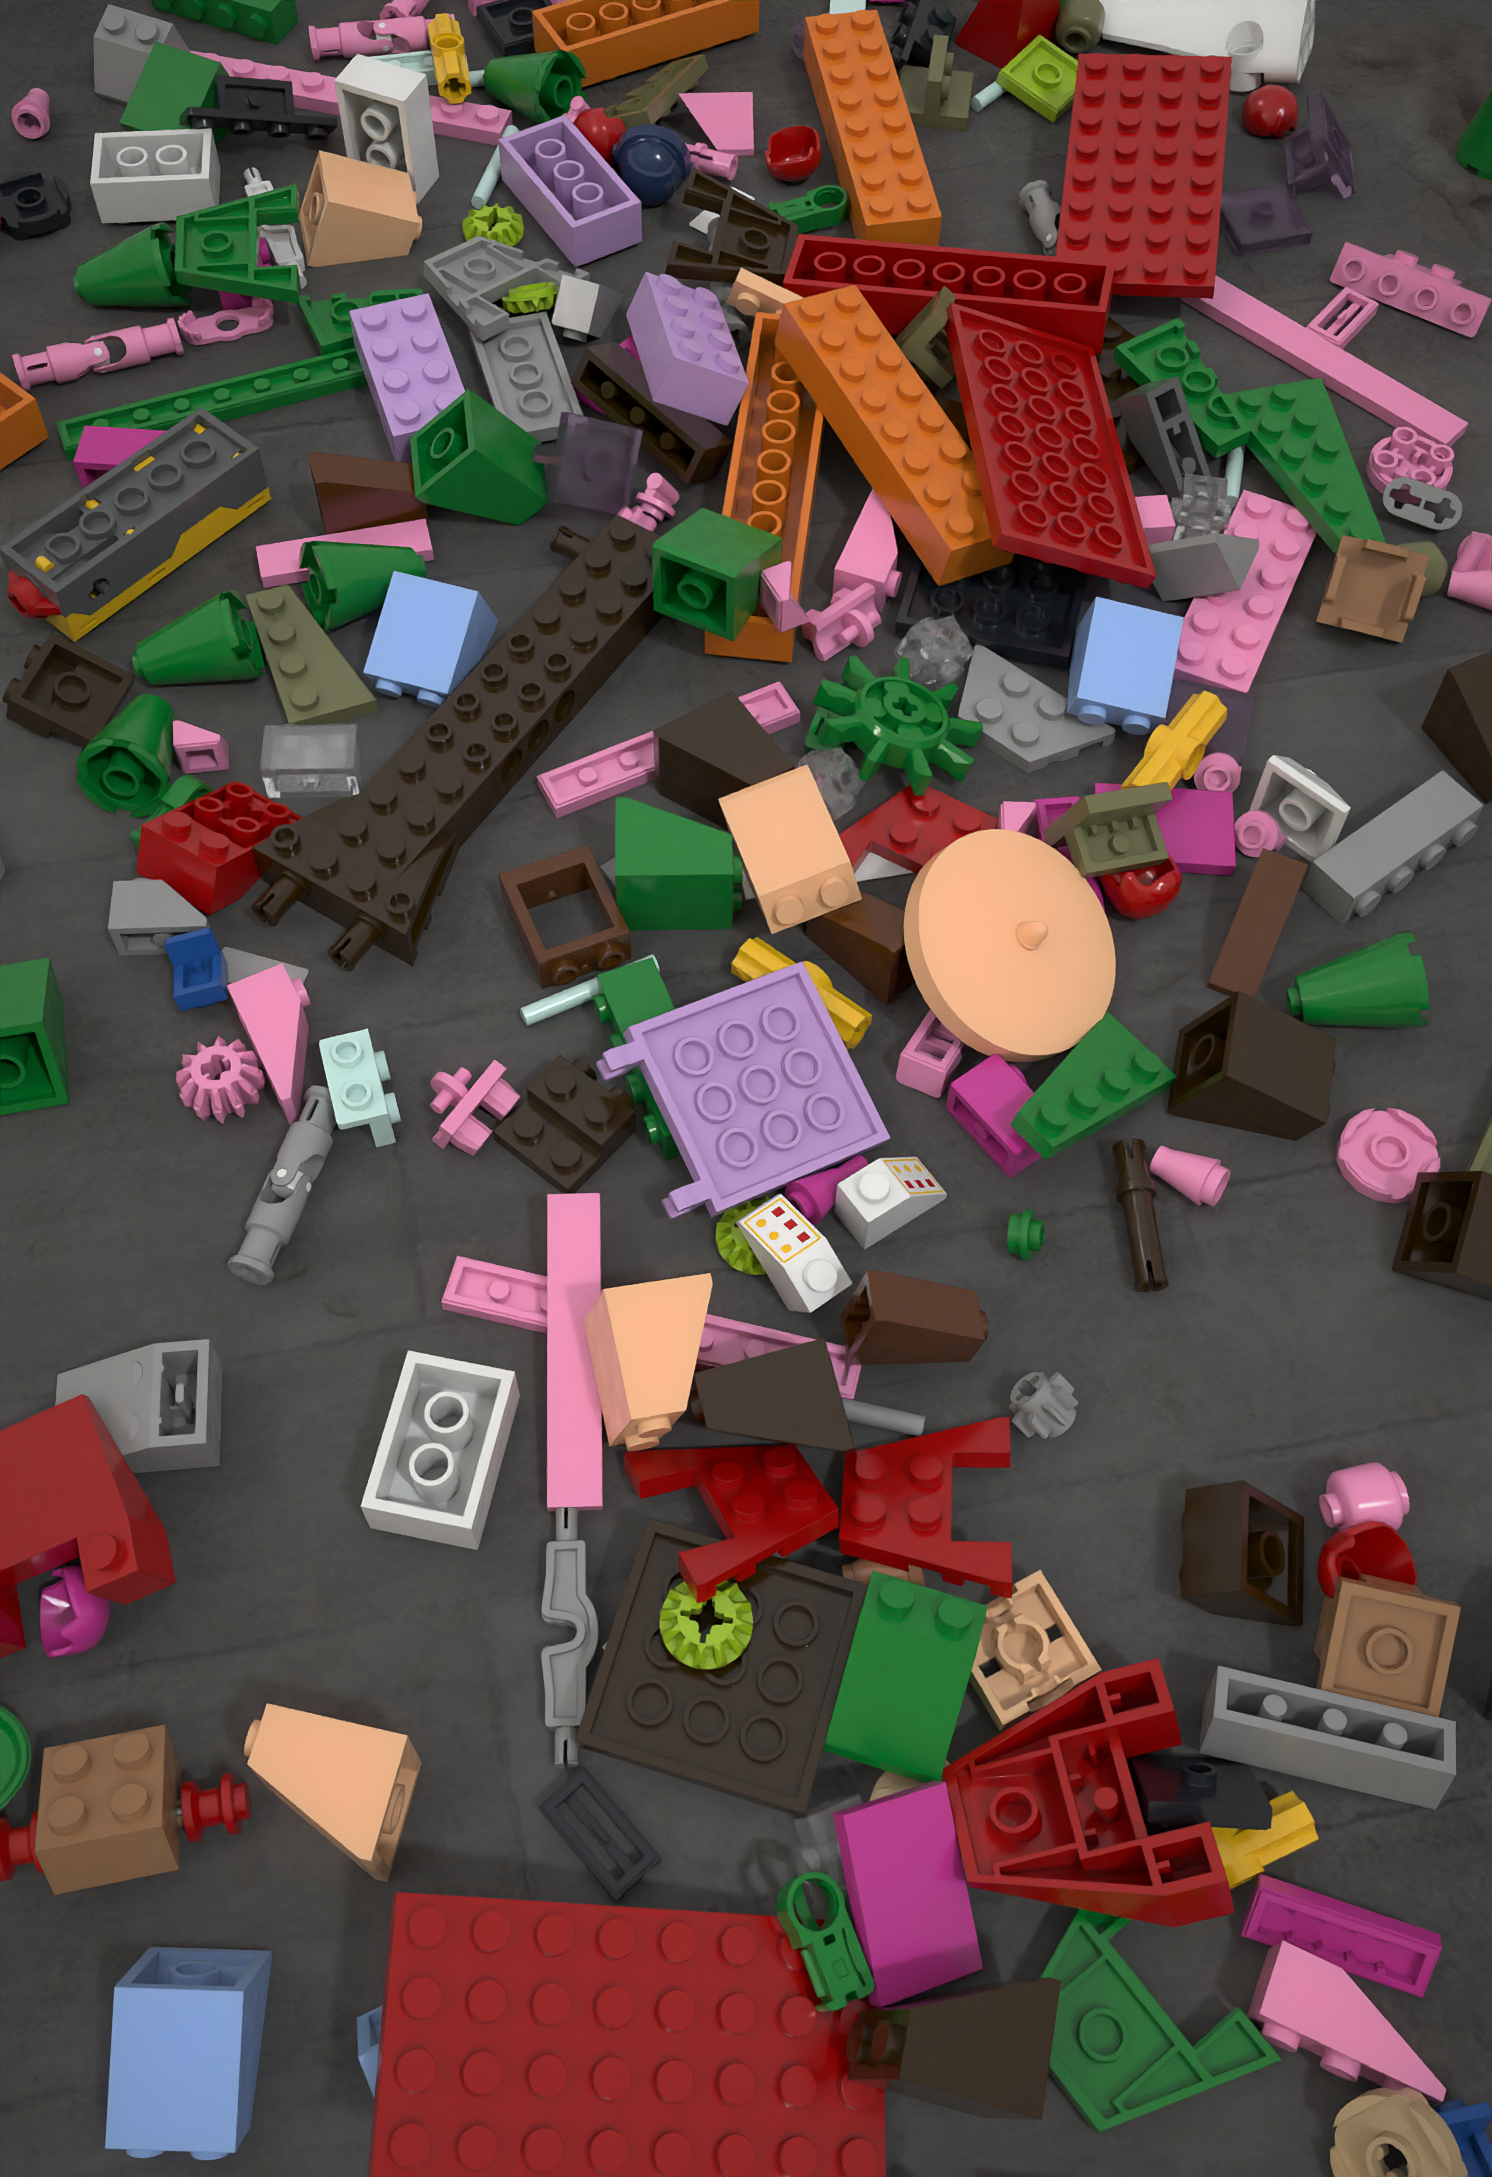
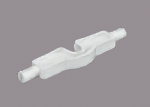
M251 167L253 176L249 168L245 170L244 179L248 184L244 187L246 197L274 190L269 180L262 181L260 173L256 168ZM286 224L260 225V238L266 237L268 251L274 265H297L300 276V288L303 289L307 284V280L302 273L305 271L303 254L297 243L294 227Z

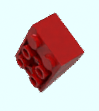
M235 780L142 824L136 873L147 879L163 880L190 904L211 915L241 899L261 877L252 847L269 838L272 830L277 826L283 824L291 825L303 817L290 811L286 805L274 802L254 791L251 786Z

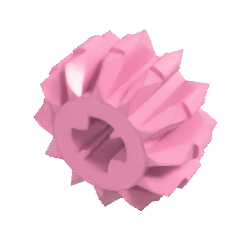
M218 1035L214 1046L208 1048L198 1041L197 1055L182 1054L184 1069L176 1072V1082L181 1090L180 1097L185 1106H188L189 1109L194 1108L196 1115L202 1121L214 1114L216 1120L223 1124L228 1113L235 1112L236 1115L244 1118L245 1109L243 1106L245 1104L259 1105L260 1096L258 1090L265 1088V1077L262 1070H260L261 1063L257 1054L253 1050L247 1051L245 1044L241 1043L239 1039L227 1046L226 1041Z

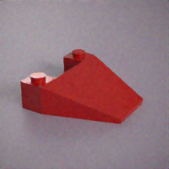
M84 1394L0 1431V1659L26 1648L16 1584L80 1557L86 1593L124 1605L176 1583L166 1529L90 1398Z
M1158 1658L1099 1673L943 1768L969 1887L1173 1928L1235 1913L1228 1878L1210 1821L1152 1836L1147 1834L1126 1758L1182 1745L1174 1706Z

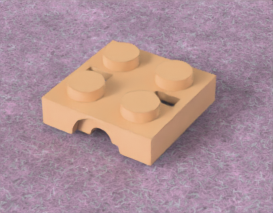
M1041 1570L1013 1584L1012 1598L998 1597L986 1604L988 1606L969 1680L999 1732L1037 1712L1102 1671ZM1056 1625L1062 1637L1049 1643L1050 1639L1045 1630ZM995 1658L1001 1670L985 1678L979 1667Z

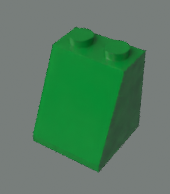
M155 41L119 123L126 132L192 129V126L180 125V115L187 107L216 109L213 79L217 75L229 76L221 62ZM216 128L213 132L216 146L230 132V129Z
M470 389L466 390L410 437L415 498L423 503L518 526L532 515L539 513L549 503L541 442Z
M701 508L657 539L652 545L654 611L734 642L760 603V577L762 570L782 563L783 538L736 521L728 516Z
M616 797L617 906L629 931L732 929L733 911L742 910L741 883L743 881L742 857L740 854H733L732 834L627 797Z
M50 957L0 965V1116L69 1104L70 1092L63 997Z
M873 1571L855 1630L823 1751L919 1782L939 1781L976 1657L988 1606Z

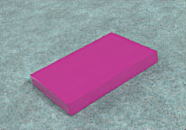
M1095 783L1093 794L1121 790L1122 784ZM1173 788L1171 790L1173 800L1156 812L1155 816L1167 852L1174 860L1178 869L1182 873L1233 876L1236 868L1233 793Z
M934 1780L834 1812L833 1818L856 1936L875 1984L873 1992L868 1995L869 2004L882 2008L982 1970L983 1964L946 1782Z

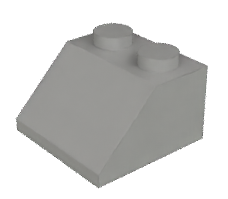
M108 4L93 36L94 91L96 95L127 105L155 41L190 52L174 24Z

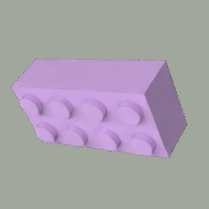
M566 115L498 139L502 180L574 267L590 263L593 260L642 242L641 201Z
M645 271L626 316L653 401L728 426L749 382L717 296L702 287H697L695 290L681 285L677 279L670 275L660 274L657 276Z
M429 293L349 311L355 349L395 462L412 464L410 437L465 392Z

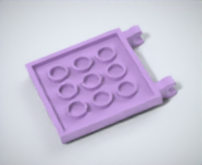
M803 961L630 1026L624 1032L628 1044L603 1052L602 1056L604 1059L596 1062L604 1081L619 1077L639 1066L694 1180V1183L671 1191L668 1194L669 1197L661 1201L670 1220L684 1215L705 1204L712 1218L780 1189L790 1181L810 1176L858 1154L881 1146L891 1139Z

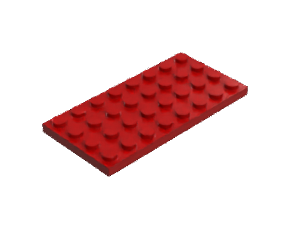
M1079 54L1056 257L1116 262L1112 295L1213 299L1232 57L1215 55L1180 56L1175 54Z
M950 302L946 309L948 319L945 328L993 547L1007 553H1017L1039 559L1047 564L1054 563L1076 569L1084 574H1094L1115 580L1121 584H1131L1147 589L1156 578V573L1094 348Z
M396 1892L392 1896L367 2177H886L885 2090L848 2080L851 2062L847 2060L846 2056L848 2036L852 2026L859 2019V2013L880 2007L869 2004L867 1995L861 1999L849 2001L847 2006L835 2011L819 2012L814 2006L822 2003L821 1997L817 1998L800 1953L803 1951L802 1947L792 1949L788 1935L778 1920V1916ZM826 1919L814 1920L820 1928ZM851 1921L852 1926H853L854 1931H855L854 1921Z

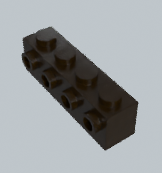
M617 342L586 347L570 383L687 485L716 478L733 442L705 418L653 401L642 364Z

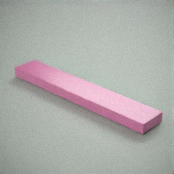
M780 681L738 697L768 735L800 722V711ZM653 731L538 775V787L556 818L655 780Z
M600 1193L547 1194L548 1512H553L560 1507H564L565 1511H568V1507H575L579 1511L603 1510V1413L584 1326L586 1316L601 1294Z

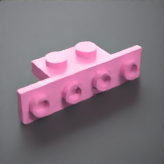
M1345 242L1330 277L1332 283L1348 287L1362 295L1470 338L1477 334L1492 302V298L1461 287L1462 281L1453 278L1455 271L1438 264H1433L1431 269L1418 265L1419 257L1406 251L1397 250L1395 255L1387 254L1382 256L1352 243Z

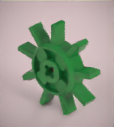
M856 655L850 656L841 674V678L850 689L822 679L813 704L844 716L826 719L818 738L821 745L854 742L865 753L858 776L859 779L865 782L878 772L881 764L904 769L914 794L923 796L933 777L928 764L932 763L962 783L966 779L975 759L956 746L974 748L983 731L982 722L948 717L946 710L951 706L959 687L952 682L931 692L924 686L909 680L911 674L909 659L904 657L899 658L891 676L875 678Z

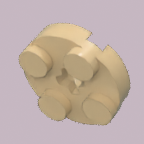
M1405 2087L1399 2090L1388 2088L1369 2090L1346 2104L1336 2116L1333 2127L1337 2126L1335 2146L1330 2148V2164L1334 2177H1405L1399 2168L1390 2170L1386 2166L1383 2158L1389 2153L1387 2144L1393 2145L1404 2154L1408 2162L1406 2165L1409 2172L1408 2177H1468L1467 2168L1462 2161L1458 2144L1451 2130L1441 2116L1428 2105L1424 2096L1414 2089Z

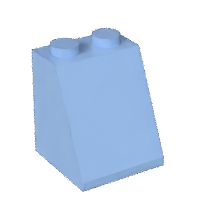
M394 571L363 673L373 682L375 690L379 693L394 698H401L402 693L417 696V701L424 705L439 708L480 663L496 630L498 619L478 591Z
M1096 597L1074 633L1066 713L1076 715L1082 722L1097 725L1105 722L1122 726L1124 731L1131 734L1144 735L1153 733L1166 718L1184 617Z
M149 1947L116 1984L113 2001L105 2149H126V2154L135 2158L154 2157L165 2151H189L193 2158L199 2160H215L223 2158L229 2153H236L251 2126L272 1964V1951Z

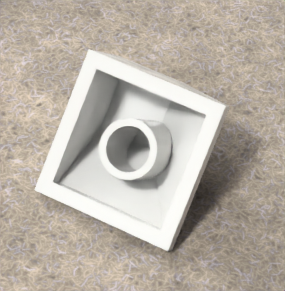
M1273 755L1266 763L1249 811L1262 810L1271 814L1277 821L1280 832L1288 837L1285 845L1312 863L1316 858L1335 846L1351 807L1328 783L1320 779L1314 772L1304 768L1291 758Z

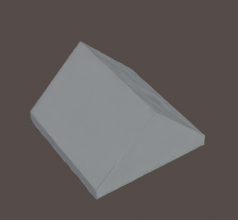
M1213 533L1148 545L1156 573L1153 584L1161 600L1165 602L1240 590L1259 550V540Z

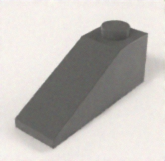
M1178 376L1146 383L1116 399L1130 441L1181 514H1188L1218 497Z

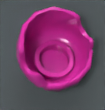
M71 1565L52 1571V1576H60L62 1579L54 1585L45 1587L40 1596L41 1641L44 1653L49 1658L76 1655L92 1649L102 1639L111 1618L110 1600L86 1593L81 1566Z

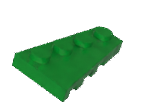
M1180 317L1116 346L1113 360L1140 386L1149 382L1178 376L1200 444L1215 459L1248 443L1251 429L1229 394L1222 393L1218 388L1217 375L1212 367L1206 369L1200 359L1201 350L1194 340L1189 341L1184 334L1186 326Z
M1107 1011L1102 1020L1093 1026L1020 1108L1010 1126L1047 1160L1170 1088L1177 1076L1162 1063L1157 1055L1147 1049Z

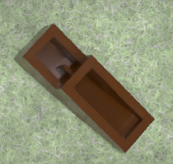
M1265 848L1262 849L1208 981L1207 988L1228 996L1241 991L1255 998L1309 864Z

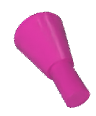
M858 1154L837 1169L832 1168L790 1181L785 1187V1198L813 1226H817L835 1204L837 1184L869 1164L862 1155Z

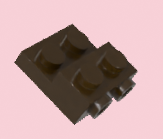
M50 633L42 647L34 645L29 652L24 664V669L27 671L22 679L13 678L9 683L2 700L8 704L6 718L47 739L55 732L85 747L111 722L133 686L135 675Z
M559 1055L526 1087L527 1098L493 1131L494 1140L562 1194H574L636 1132V1117L633 1110L635 1105L629 1095L622 1089L614 1086L608 1091L596 1082V1073L585 1061L576 1058L570 1063Z

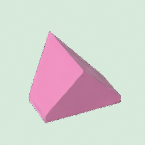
M753 92L678 93L715 146L716 151L737 156L754 155Z

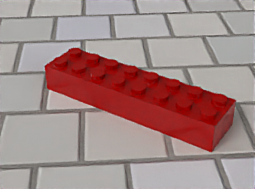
M799 234L783 280V288L806 298L856 285L889 334L899 335L941 288L945 286L956 296L954 304L1093 347L1096 354H1101L1112 301L1116 262Z

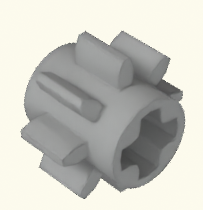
M1043 1371L1025 1375L1016 1383L1011 1392L1010 1399L1012 1403L1009 1405V1409L1015 1414L1012 1422L1028 1438L1036 1432L1043 1439L1060 1436L1070 1428L1076 1417L1074 1407L1078 1405V1401L1071 1395L1074 1388L1059 1372L1055 1373L1051 1378Z

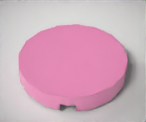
M1375 1108L1363 1110L1348 1121L1337 1141L1336 1161L1343 1177L1357 1192L1374 1201L1393 1204L1410 1201L1418 1172H1438L1440 1168V1157L1438 1158L1436 1149L1438 1143L1433 1132L1419 1118L1400 1109L1388 1108L1386 1111H1374Z

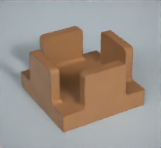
M1342 535L1315 622L1402 643L1409 621H1413L1426 581V577L1423 576L1430 556L1412 552L1408 548L1371 539L1363 540Z
M1360 1574L1359 1581L1338 1576L1334 1599L1328 1596L1324 1597L1314 1645V1652L1320 1659L1316 1689L1439 1717L1461 1607L1453 1601L1427 1596L1414 1585Z

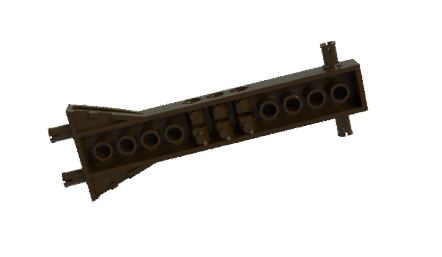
M618 514L592 540L569 530L565 526H560L558 528L559 532L555 531L551 538L550 549L552 552L572 560V564L360 793L323 807L291 825L283 824L277 826L272 830L269 838L252 847L262 880L271 885L262 897L252 904L251 909L253 913L264 923L270 917L267 923L269 926L275 927L298 900L347 929L339 940L328 949L329 957L339 967L345 961L347 962L343 966L344 970L352 971L373 944L413 967L418 955L416 947L423 930H428L432 920L431 910L437 896H441L460 847L664 616V614L654 611L652 545L661 536Z

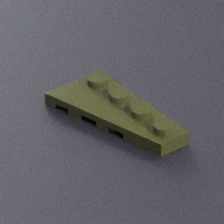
M701 54L671 62L645 81L646 85L626 94L625 102L618 106H609L605 109L604 114L609 118L622 119L626 130L640 124L656 125L655 122L659 118L671 112L670 107L673 104L682 100L678 93H685L699 84L698 79L709 69L705 55Z
M288 584L245 595L292 735L379 712L376 698Z

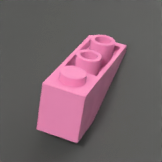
M1284 1940L1268 1949L1247 2014L1248 2019L1254 2025L1262 2028L1261 2035L1268 2043L1289 2052H1297L1298 2046L1322 2057L1320 2066L1340 2078L1357 2082L1358 2076H1361L1382 2086V2088L1393 2090L1405 2087L1411 2088L1421 2093L1429 2106L1443 2102L1446 2088L1342 1968Z

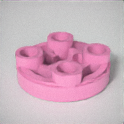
M1398 427L1393 431L1392 436L1380 440L1373 447L1366 465V473L1370 483L1381 494L1384 493L1388 483L1400 477L1412 478L1446 490L1453 472L1452 461L1454 451L1447 445L1436 444L1425 437L1418 436L1412 428ZM1403 485L1400 491L1393 490L1390 494V497L1398 502L1419 504L1421 502L1420 499L1409 494L1411 487Z

